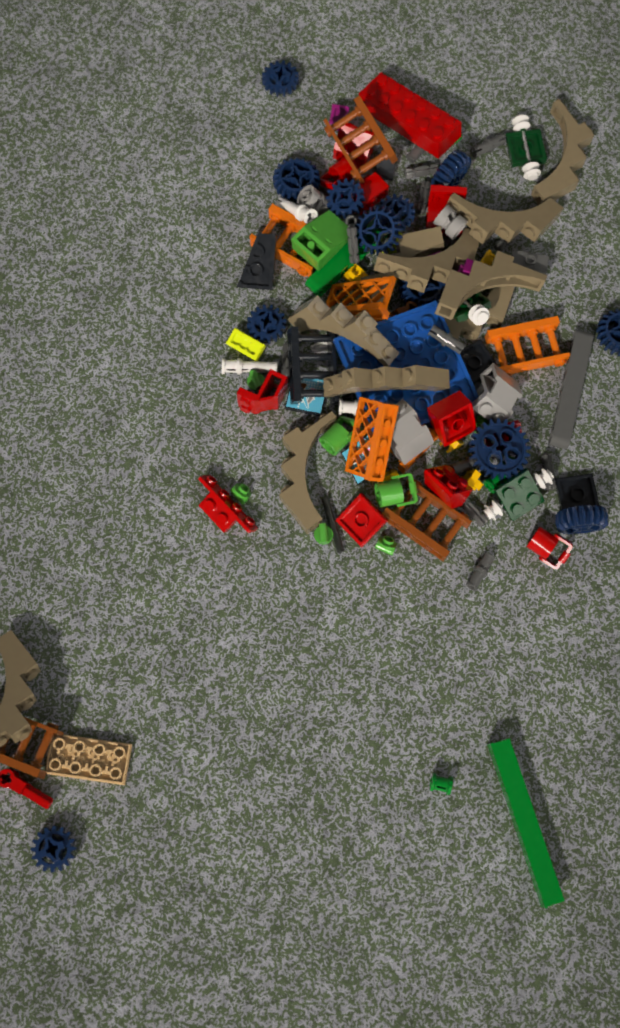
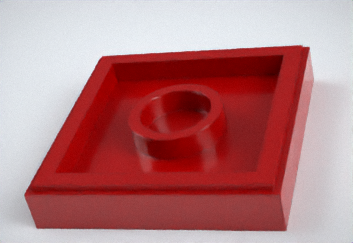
M360 493L335 521L362 548L389 520L363 493Z

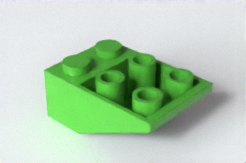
M328 210L305 225L291 239L292 249L317 271H320L348 242V225Z

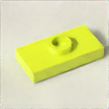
M234 328L226 342L230 347L255 361L259 360L266 347L263 343Z

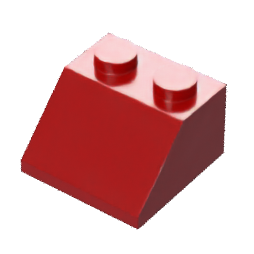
M460 390L427 407L430 422L444 447L474 432L477 428L472 402Z

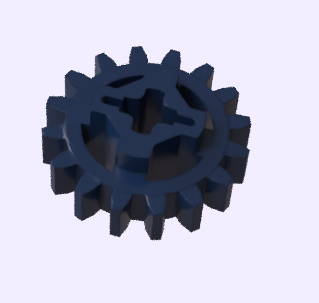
M276 60L275 65L269 63V68L265 67V72H262V84L265 85V90H270V95L276 93V97L279 94L285 97L287 92L291 95L292 90H296L297 85H299V72H296V67L291 68L290 62L286 65L285 60L282 63Z
M345 178L344 183L338 180L337 186L332 184L333 190H328L327 192L330 196L326 197L327 206L334 214L336 213L338 218L343 215L344 219L347 218V215L354 216V212L359 214L358 208H363L362 202L366 201L364 190L361 189L360 184H356L353 179L349 183L347 178Z
M393 194V198L387 195L386 201L380 200L381 210L383 206H387L388 211L390 209L395 210L393 215L399 214V218L396 221L401 220L403 222L398 227L404 228L405 231V226L410 228L411 222H414V204H408L409 198L403 200V195H400L399 198H396V194ZM382 216L384 226L392 227L390 220L386 216Z
M263 305V309L257 306L256 313L251 311V317L247 318L249 335H254V339H260L261 343H264V340L268 344L271 343V340L277 342V337L282 338V332H286L284 313H280L279 308L273 310V305H270L269 308Z
M53 826L52 831L49 827H45V833L38 832L39 839H33L32 841L36 844V847L30 848V851L35 852L36 855L31 858L32 860L38 859L37 867L44 865V872L49 868L51 873L56 872V868L59 871H63V865L70 866L69 859L76 858L72 854V851L78 849V847L72 844L76 841V838L70 839L72 832L64 833L65 827H61L59 831L57 826ZM54 834L63 837L64 840H63V841L57 840V839H56V836H54ZM45 840L44 848L41 850L42 843ZM57 845L58 849L51 853L50 849ZM65 848H67L66 856H65L64 859H63V855H62V854H63ZM44 858H51L54 864L47 862Z

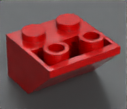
M352 123L345 124L339 128L338 139L340 140L358 127ZM365 131L343 147L347 154L372 139L374 134L371 131ZM335 142L333 159L340 160L344 157V154ZM373 147L354 159L358 167L370 161Z
M448 465L433 467L424 471L425 485L451 509L461 507L473 490L468 485V482L460 478L455 473V470Z

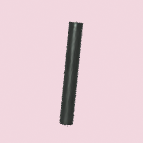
M322 498L321 501L328 524L333 531V540L337 553L344 552L329 498Z

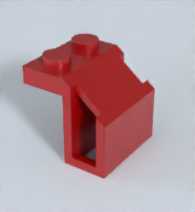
M441 184L430 186L426 229L437 227L433 222L446 207L453 193L464 199L466 198L467 187L458 185L443 186ZM445 229L441 230L442 236L449 237L445 234Z
M270 369L258 394L241 387L237 391L238 407L248 414L250 412L259 414L263 411L279 409L288 391V377ZM274 376L282 379L279 385L275 384ZM273 388L277 389L273 396H269Z

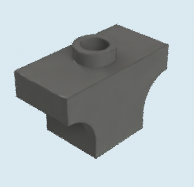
M513 250V263L546 275L549 256Z

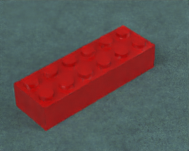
M382 72L358 94L375 119L438 159L461 137V121Z

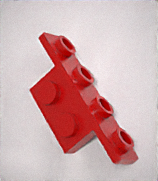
M202 475L198 478L210 492L198 506L223 533L227 532L236 521L248 533L255 532L258 529L255 521L242 511V507L230 498L229 493L217 484V480L213 476Z

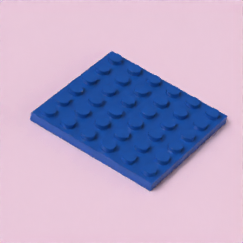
M437 301L379 321L376 328L399 352L398 356L388 367L406 368L420 365L449 369L450 388L440 391L378 390L356 392L358 401L359 397H365L395 405L404 399L416 411L421 424L425 425L430 423L427 407L460 390L471 402L479 397L461 355L446 345L445 347L442 346L441 342L428 335L434 324L446 333L450 332L444 317L434 314L438 305ZM342 336L333 339L345 370L354 367L371 370L383 367L374 356L351 340ZM366 402L364 406V412H366L369 409ZM371 414L367 417L369 424L373 421Z

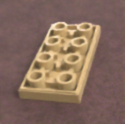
M54 733L49 746L45 771L50 775L125 785L133 744L65 734L60 736Z

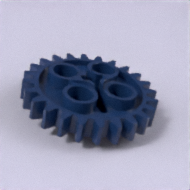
M499 418L496 419L495 423L490 419L488 425L483 422L481 424L482 428L477 427L475 429L476 433L471 435L474 440H470L468 444L473 447L469 448L468 452L473 453V455L469 459L476 460L473 466L479 465L478 472L484 470V477L490 473L492 480L497 475L499 480H502L504 475L509 479L511 474L513 476L517 475L518 471L524 469L522 465L528 464V461L524 458L530 457V454L526 452L531 449L530 446H526V443L530 440L523 438L526 432H519L521 426L516 429L514 428V421L508 425L507 419L503 423H501ZM506 434L509 437V441H504L501 435ZM488 439L491 442V447L486 446L483 440ZM497 447H498V448H502L503 451L501 452L500 450H497L496 448H497ZM508 452L514 453V460L508 457ZM490 457L496 458L497 465L490 462Z

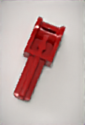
M10 769L0 771L1 787L10 788L45 809L50 808L53 798L22 779L17 771ZM6 775H10L11 782H7Z

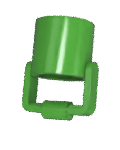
M340 416L319 438L323 448L336 456L351 441L352 431L349 433L342 424L345 422L353 427L355 420L350 417Z
M411 473L392 476L391 480L374 484L375 497L380 508L395 504L397 507L414 504L418 501L416 481L414 482ZM408 476V485L413 501L404 502L403 488L398 479Z

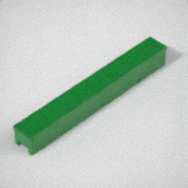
M509 738L496 743H489L487 746L540 905L546 909L548 906L564 902L565 900L511 740Z

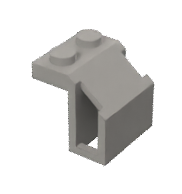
M492 363L480 374L485 392L472 402V406L476 412L488 421L492 419L495 423L496 419L499 418L501 423H503L505 419L512 416L514 412L512 407L517 398L521 399L523 395L519 383L496 364ZM491 371H493L494 378L496 379L495 382L487 377Z
M402 399L395 404L399 408L390 448L393 454L405 465L435 442L426 425L422 426L416 411Z

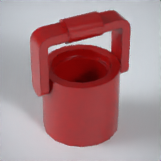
M345 156L330 166L329 170L319 177L320 184L323 187L333 190L332 184L337 186L338 180L344 183L345 178H347L348 182L353 179L350 173L353 169ZM352 160L353 164L358 169L359 167L354 160ZM332 177L335 182L332 183L328 179Z
M539 526L526 547L538 554L542 562L553 569H558L562 563L565 564L571 555L570 551L573 548V544L557 533L553 535ZM560 540L568 545V548L560 555L557 564H554L547 558Z

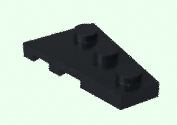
M257 234L237 287L273 290L277 235Z

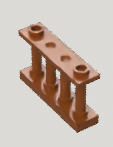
M359 95L353 99L356 104L353 111L332 125L329 124L326 118L323 121L326 124L324 130L329 137L333 136L353 169L350 171L355 181L359 179L361 184L365 182L361 177L362 174L383 160L389 159L394 164L398 161V158ZM357 116L364 117L365 121H363L361 126L340 140L335 134L336 130ZM372 130L374 134L372 139L347 154L343 147L365 131ZM381 145L383 150L380 151L379 155L358 169L355 167L352 160L373 146Z
M408 479L406 480V483H405V486H406L407 488H409V485H408L409 480H408ZM414 479L418 490L417 495L422 497L424 501L410 520H404L400 517V512L405 506L397 507L396 505L391 510L386 507L383 514L389 520L387 523L444 562L450 553L447 550V546L462 526L468 529L472 521L469 520L470 518L467 514L451 509L442 500L423 488L419 481ZM410 489L404 494V502H408L412 498ZM432 504L440 511L427 529L421 532L416 528L415 524L429 505ZM448 515L456 522L443 540L437 543L431 539V535L444 517Z
M24 717L33 731L26 739L20 741L16 753L12 754V757L5 754L8 739L0 747V763L34 777L44 779L47 771L41 769V762L54 733L63 736L64 732L59 731V726L48 722L47 725ZM37 726L46 730L34 760L28 764L23 762V755Z

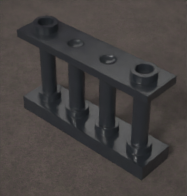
M290 327L288 329L290 404H299L304 397H324V390H304L301 388V381L303 379H323L337 375L336 347L333 339L338 337V334L327 331V335L301 334L298 331V327ZM301 342H327L328 353H302V351H299V344ZM302 360H328L329 371H303L300 369V362ZM340 395L330 397V404H335L340 399Z

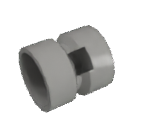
M307 185L300 191L297 197L298 205L303 204L308 209H315L318 217L329 210L326 196L312 185Z
M447 205L433 222L437 227L441 226V230L445 229V234L452 240L461 233L468 223L464 217L456 215V211L450 205Z

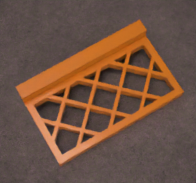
M395 276L332 284L326 304L331 308L334 304H339V300L348 294V297L341 303L353 316L366 310L375 321L386 320L390 315L387 307L396 278ZM388 283V286L383 290L380 289L384 284ZM374 285V286H373L370 290H368L367 292L364 291V290L367 289L369 286ZM359 287L357 290H355V291L350 295L349 292H350L351 290H353L354 288ZM342 289H344V290H343L342 292H340L337 296H335L337 290H342ZM379 290V293L371 299L370 296ZM363 292L364 294L355 301L354 298ZM384 296L383 302H377ZM367 298L369 299V301L366 304H361ZM353 300V304H351L350 306H346Z
M359 397L345 466L346 472L363 477L368 481H384L399 408L398 405ZM365 402L369 408L366 412H364ZM371 414L373 421L369 424L367 417ZM363 422L365 428L361 431L360 426ZM367 433L369 440L365 443L363 436ZM359 441L361 448L357 450L356 446L357 442ZM362 452L365 455V459L363 461H361V458L359 456ZM356 460L357 467L352 469L353 461Z

